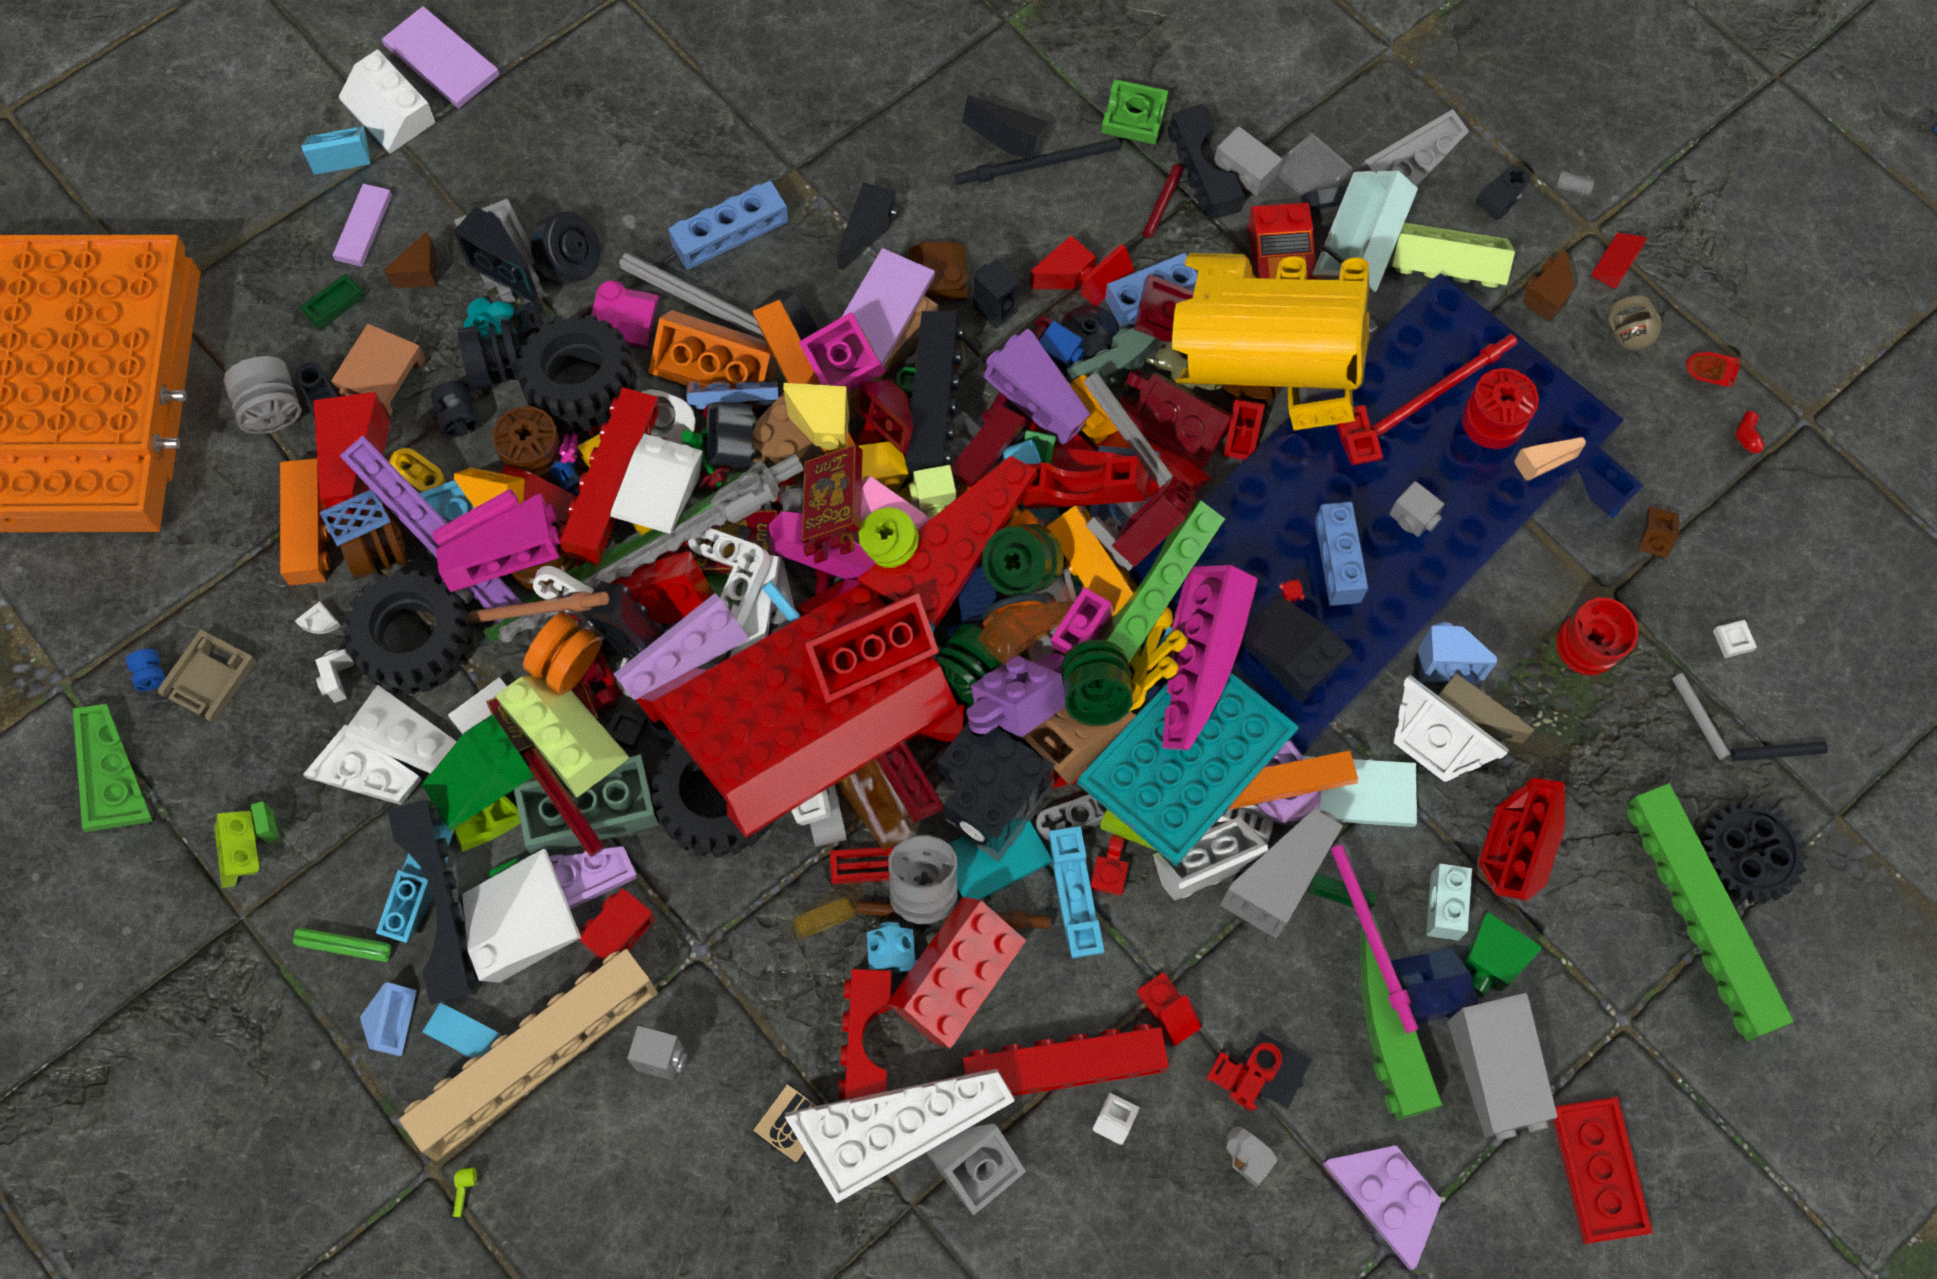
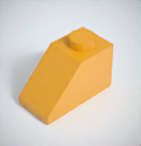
M472 467L454 473V480L474 508L508 489L513 490L519 500L517 505L524 502V478Z

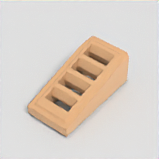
M1581 437L1523 448L1518 453L1514 462L1525 480H1531L1577 458L1584 448L1586 441Z

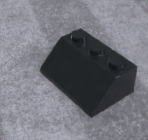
M601 580L592 593L606 592L609 596L608 604L593 606L588 611H580L628 662L666 632V629L661 624L647 616L649 611L642 604L632 600L630 597L631 591L618 582L613 585Z

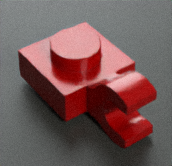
M1111 835L1106 858L1097 856L1090 885L1091 890L1122 896L1128 863L1119 861L1124 841L1123 837Z

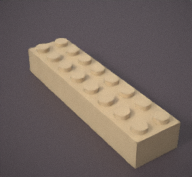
M625 949L621 953L616 951L610 954L603 961L604 966L594 973L590 971L582 975L575 982L576 987L566 994L562 992L554 996L547 1003L548 1008L538 1015L534 1013L526 1017L519 1024L520 1029L510 1036L506 1034L492 1043V1050L481 1058L476 1056L463 1065V1071L453 1079L448 1077L439 1082L433 1089L434 1093L424 1101L418 1099L411 1103L404 1110L405 1115L398 1120L421 1153L436 1162L656 996L658 993L629 951Z

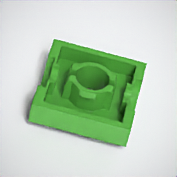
M1114 79L1101 133L1156 145L1169 91ZM1131 108L1140 109L1142 112L1132 113L1129 110Z

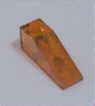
M1074 602L1010 606L1000 614L995 611L984 620L983 625L985 628L978 638L1005 665L1059 627Z
M875 760L838 782L844 796L883 850L912 836Z

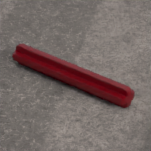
M533 747L522 755L523 760L588 855L594 857L604 850L603 843L538 749Z

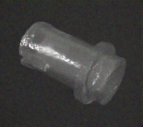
M1562 170L1556 189L1579 193L1583 198L1584 195H1591L1595 179H1591L1590 175L1583 177Z

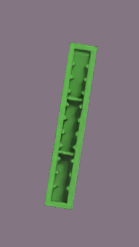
M1373 913V914H1371V915H1372V917H1373V919H1374V922H1375V924H1376V927H1377V929H1378V931H1379V934H1380V936H1381L1379 927H1378V925H1377V922H1376V919H1375V916H1374V913ZM1361 925V991L1366 1025L1376 1060L1373 1062V1068L1377 1079L1383 1081L1387 1094L1384 1095L1387 1109L1390 1114H1395L1397 1121L1434 1111L1442 1106L1418 1036L1416 1031L1406 1034L1397 1010H1392L1388 1000L1390 993Z

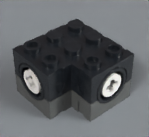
M968 721L937 761L940 787L954 793L944 803L947 828L960 837L965 838L998 862L1005 856L1009 846H1012L1020 836L1026 823L1031 821L1041 808L1045 798L1049 797L1055 789L1053 788L1055 785L1054 763L1046 758H1041L1035 751L1019 741L1016 742L1010 738V735L997 727L986 734H978L970 729Z

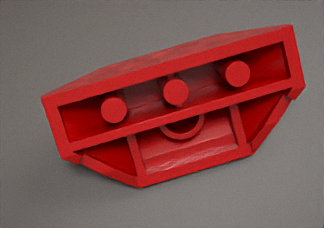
M1533 777L1525 783L1526 786L1514 792L1497 806L1478 862L1496 895L1528 901L1547 885L1565 829V784L1559 781Z

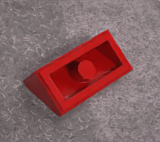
M1617 233L1590 276L1617 289L1647 238Z
M1123 244L1119 245L1082 278L1080 294L1093 306H1098L1105 299L1107 284L1134 273L1129 254Z

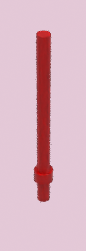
M1510 334L1495 345L1489 344L1480 350V355L1373 425L1371 429L1376 430L1377 437H1379L1486 364L1492 365L1501 359V354L1518 343L1516 337Z

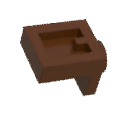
M1649 506L1645 515V530L1639 543V550L1667 558L1679 536V514Z

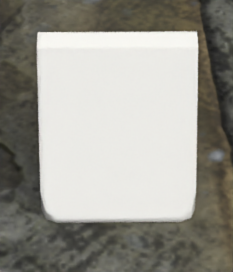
M1109 1093L1093 1127V1131L1122 1145L1140 1107Z

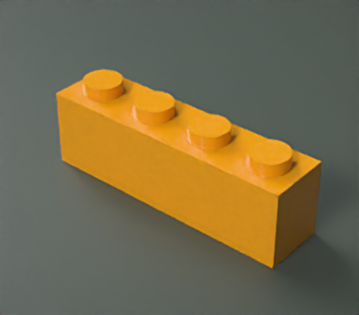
M1075 505L1046 526V528L1051 530L1059 539L1063 553L1067 558L1065 564L1074 576H1079L1084 584L1082 590L1085 587L1111 602L1113 614L1108 620L1109 622L1126 604L1138 586L1127 569L1118 565L1113 560L1111 552L1085 526L1092 519L1086 507Z

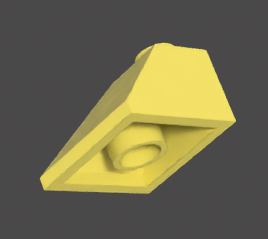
M784 383L783 389L788 417L815 446H821L828 450L846 447L849 424L846 386Z

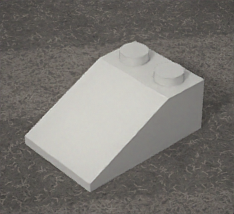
M644 434L632 455L611 510V517L671 534L699 480L703 451L688 445L664 440L657 436Z

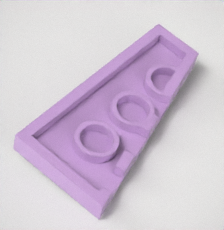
M715 593L613 675L630 696L636 700L750 639L723 601Z

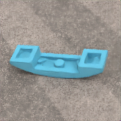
M1081 826L1049 831L1057 894L1071 958L1104 954L1099 920L1096 919L1085 861L1087 857Z

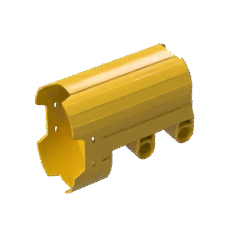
M1188 254L1185 266L1198 270L1193 298L1178 302L1175 307L1172 349L1188 355V368L1182 369L1180 378L1175 379L1176 383L1353 390L1358 389L1362 385L1369 343V313L1367 312L1369 263L1365 259L1358 257L1346 259L1341 265L1339 280H1307L1306 261L1301 257L1289 256L1279 262L1276 279L1253 278L1252 265L1244 254Z

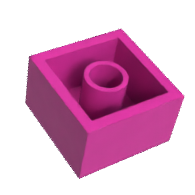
M852 312L799 342L822 385L846 386L847 393L858 388L860 382H868L886 372L859 320Z

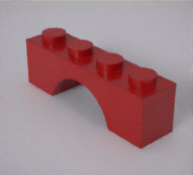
M1138 456L1107 458L1106 463L1101 468L1087 472L1066 471L1056 468L1049 463L1027 464L1037 469L1038 476L1021 502L1027 509L1145 501L1148 473Z
M852 969L851 979H845L844 999H850L849 1012H843L842 1032H848V1045H841L840 1065L846 1066V1079H839V1099L848 1100L887 1091V1071L869 1060L864 1052L862 1042L864 1032L869 1023L878 1015L891 1009L887 1002L891 998L892 971Z

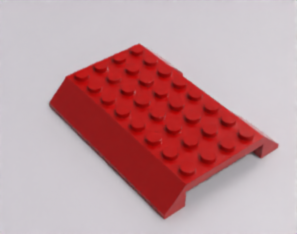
M844 579L795 607V610L801 616L799 619L711 669L694 668L636 699L654 723L660 719L665 723L727 801V815L745 838L957 710V703L943 671L932 656L827 704L823 702L802 670V643L886 606L873 591L859 584L857 580Z

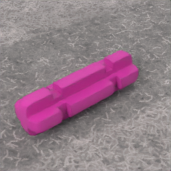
M573 432L571 435L565 433L562 437L559 454L562 456L560 461L564 464L567 461L574 463L577 459V446H579L580 442L576 432Z

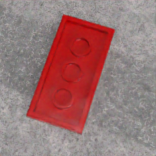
M1618 1097L1555 1106L1558 1117L1553 1119V1124L1583 1245L1652 1234L1653 1231Z

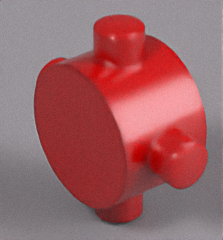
M1295 579V581L1291 580L1285 584L1281 583L1279 588L1282 590V597L1291 603L1299 599L1303 600L1305 594L1302 593L1301 581Z

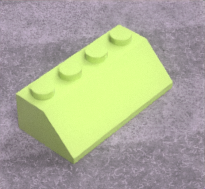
M1404 222L1391 254L1390 263L1392 267L1396 268L1395 271L1404 274H1412L1414 270L1424 272V275L1430 278L1439 279L1441 275L1452 276V280L1457 282L1469 283L1471 279L1481 281V284L1484 286L1497 288L1499 284L1507 285L1515 250L1508 238Z
M521 676L495 695L506 715L532 746L538 749L545 761L576 798L629 759L624 750L571 690L564 695L558 694L547 686L546 677L537 679L534 676Z

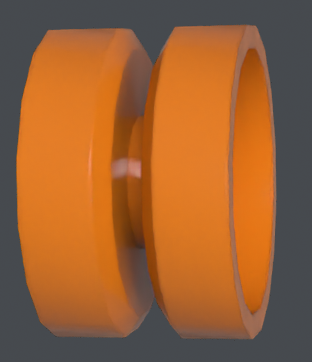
M560 612L546 623L537 634L525 655L523 669L537 679L546 677L547 686L558 694L564 695L579 683L595 661L602 645V637L589 628L579 630V622L566 612Z

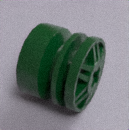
M962 624L948 639L947 647L941 648L933 659L940 665L955 701L964 706L971 707L975 704L971 685L983 678L987 673L1004 664L1010 659V656L1005 648L986 631L975 625Z
M1087 640L1076 644L1066 652L1062 660L1065 709L1070 717L1080 724L1106 726L1119 721L1127 715L1133 702L1128 657L1124 650L1113 642Z

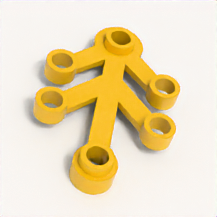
M1168 607L1165 608L1149 632L1142 654H1140V646L1130 661L1135 673L1131 680L1133 705L1129 711L1139 708L1144 703L1147 690L1162 676L1169 679L1178 671L1179 665L1171 657L1165 656L1171 650L1174 652L1183 650L1188 643V638L1181 631L1175 630L1156 649L1162 631L1169 628L1174 620L1172 611ZM1158 663L1157 667L1147 675V672Z

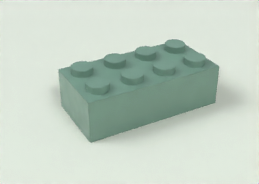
M641 754L629 757L627 761L577 798L560 777L556 775L600 840L659 825L646 766ZM537 780L523 783L514 789L525 847L531 855L542 849H546L547 853L581 845Z

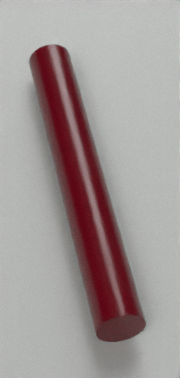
M1175 164L1171 168L1142 232L1146 238H1153L1182 174L1183 168L1180 165Z

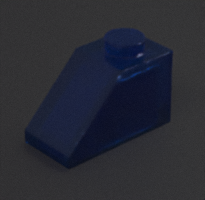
M1598 445L1577 465L1589 499L1612 519L1632 501L1644 486Z

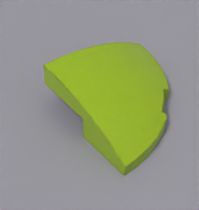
M503 796L454 829V834L461 851L464 852L489 842L519 825L521 822L518 808L508 798Z

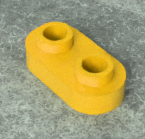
M402 448L392 454L389 463L418 493L445 484L442 471L413 449ZM407 464L412 465L411 468L407 470L403 469V467ZM430 480H434V481H435L434 484H432V485H430V486H426V483H427L428 481H430Z

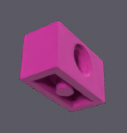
M1084 587L1050 639L1053 650L1065 656L1066 652L1076 644L1087 640H1096L1113 614L1111 602Z

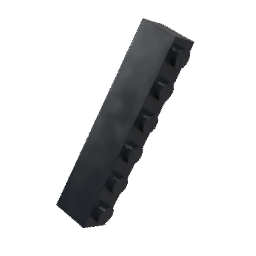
M922 311L911 406L913 430L906 453L909 478H913V471L947 465L952 466L953 451L952 448H949V442L955 440V423L951 421L952 415H957L958 402L957 397H954V390H959L960 374L956 372L957 365H962V348L959 347V341H964L965 337L964 323H959L957 311Z

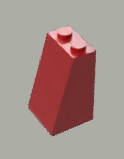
M376 392L314 400L320 500L326 509L371 490L340 455L362 435L383 455L390 428V419ZM369 499L366 505H371L372 499ZM349 508L346 514L355 513L357 508ZM363 509L360 515L366 516V509Z

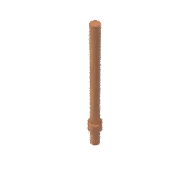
M587 591L576 592L571 597L474 610L469 612L468 618L471 623L571 609L576 612L588 611L593 606L608 604L609 596L606 592L592 594Z

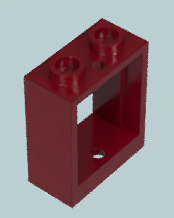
M1173 475L1122 525L1112 547L1133 567L1137 566L1187 518L1196 498L1191 486L1184 480L1179 481Z

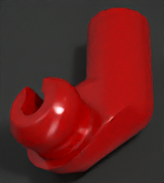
M1747 411L1744 413L1736 431V438L1750 453L1758 454L1765 446L1762 437L1755 429L1759 416L1755 412Z

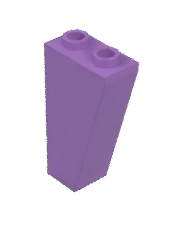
M1026 329L1019 336L1014 334L1007 341L1001 352L995 350L986 361L988 367L983 377L1048 434L1057 435L1056 441L1064 447L1082 430L1090 416L1089 411L1032 331Z

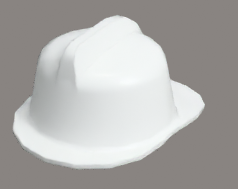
M650 389L642 392L658 397L659 415L650 436L665 437L668 441L682 444V432L685 430L694 432L696 419L690 405L681 398L663 391Z

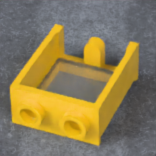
M1288 387V410L1294 431L1355 421L1352 389Z

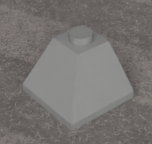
M995 1124L969 1127L926 1152L940 1174L973 1215L1026 1172Z

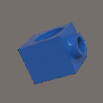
M1055 321L1051 323L1039 341L1050 358L1065 369H1068L1073 363L1082 360L1086 352L1083 339Z

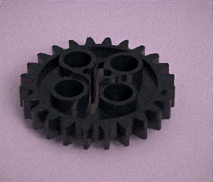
M1741 800L1736 806L1733 803H1729L1724 807V810L1719 809L1714 813L1715 818L1712 817L1706 822L1709 828H1706L1700 834L1707 839L1701 844L1704 850H1707L1708 853L1706 854L1720 881L1725 883L1724 888L1726 892H1729L1731 889L1735 890L1736 900H1739L1746 894L1750 904L1755 902L1758 897L1761 903L1765 904L1771 898L1775 901L1783 897V893L1787 895L1794 890L1793 886L1802 881L1798 875L1807 870L1800 863L1808 859V855L1799 852L1807 844L1806 842L1796 840V837L1802 831H1792L1789 827L1793 824L1794 820L1789 819L1784 822L1781 819L1783 810L1773 814L1771 813L1772 808L1769 803L1762 809H1760L1758 800H1754L1749 807L1745 800ZM1754 826L1761 828L1764 837L1756 833ZM1726 837L1734 840L1736 848L1731 847L1727 843ZM1776 840L1778 845L1767 847L1760 853L1750 854L1737 862L1731 863L1729 861V858L1737 857L1747 850L1757 849L1770 841ZM1770 855L1777 857L1780 866L1772 862ZM1742 866L1749 868L1752 878L1745 875Z

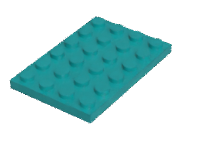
M1231 672L1212 713L1189 750H1172L1162 747L1165 709L1171 704V695L1167 693L1166 684L1077 780V784L1176 867L1299 729V726Z

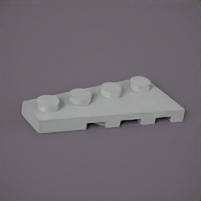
M1454 109L1366 159L1361 166L1365 171H1374L1376 174L1378 171H1399L1417 187L1467 135L1469 130Z

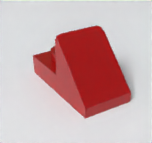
M1164 972L1136 991V994L1159 1027L1162 1028V1031L1173 1047L1201 1029V1025L1186 994L1182 997Z

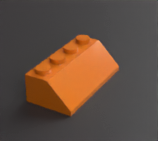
M671 310L659 318L648 373L688 386L689 382H699V388H706L707 385L713 382H724L729 384L730 388H736V384L740 382H771L776 371L777 361L766 340ZM755 401L743 402V404L752 405L756 409H759L761 406L756 405Z

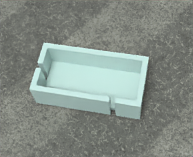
M1374 171L1354 172L1324 244V247L1342 262L1349 258L1358 257L1365 259L1369 263V293L1377 292L1418 190L1399 171H1378L1377 174ZM1321 252L1312 275L1318 280H1339L1341 264L1327 252Z

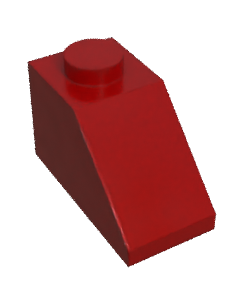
M1069 236L1031 270L1030 287L1033 289H1075L1082 283V278L1095 267L1096 256L1074 237Z

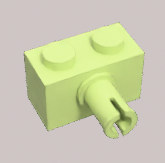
M950 465L913 471L914 483L909 484V503L932 519L956 500V490Z

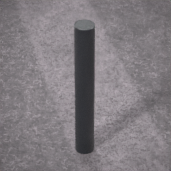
M1825 741L1737 748L1731 750V758L1733 761L1826 754L1828 746Z

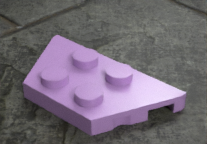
M1391 1146L1332 1158L1323 1163L1325 1168L1410 1271L1417 1267L1442 1200L1397 1146Z

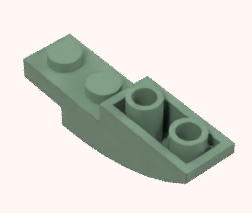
M1134 328L1122 329L1113 337L1111 350L1104 349L1091 359L1073 363L1066 369L1065 379L1068 383L1072 384L1073 380L1083 374L1089 377L1091 374L1097 373L1107 387L1128 376L1130 371L1138 368L1150 356L1160 342V339L1136 331Z

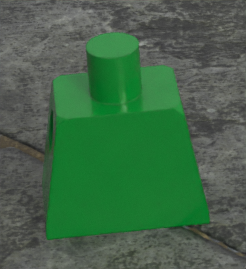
M1487 912L1477 923L1462 963L1465 969L1474 974L1466 986L1467 989L1479 997H1484L1490 986L1503 991L1538 954L1542 946Z

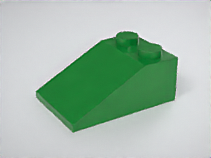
M492 714L463 733L422 783V787L433 805L439 807L441 817L451 831L534 777V775Z

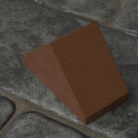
M427 232L421 235L384 269L386 277L394 289L436 286V249Z

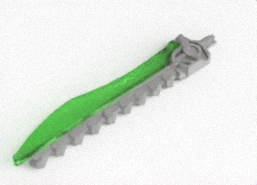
M796 454L770 468L763 464L762 461H758L743 474L738 472L731 476L723 487L682 511L671 534L651 529L604 553L599 565L584 562L567 571L566 574L593 590L601 580L611 583L619 577H628L634 569L643 564H652L659 555L668 550H677L681 543L688 539L701 537L702 533L714 525H723L726 520L736 523L760 510L761 506L769 500L771 502L776 501L780 491L777 484L803 471V466ZM565 586L562 587L561 591L559 590V594H562ZM535 593L527 600H525L523 603L543 601L546 599L540 597L537 593ZM561 611L502 619L495 626L485 628L484 633L491 642L497 639L503 642H510L516 634L525 629H534L541 620L552 615L555 616Z

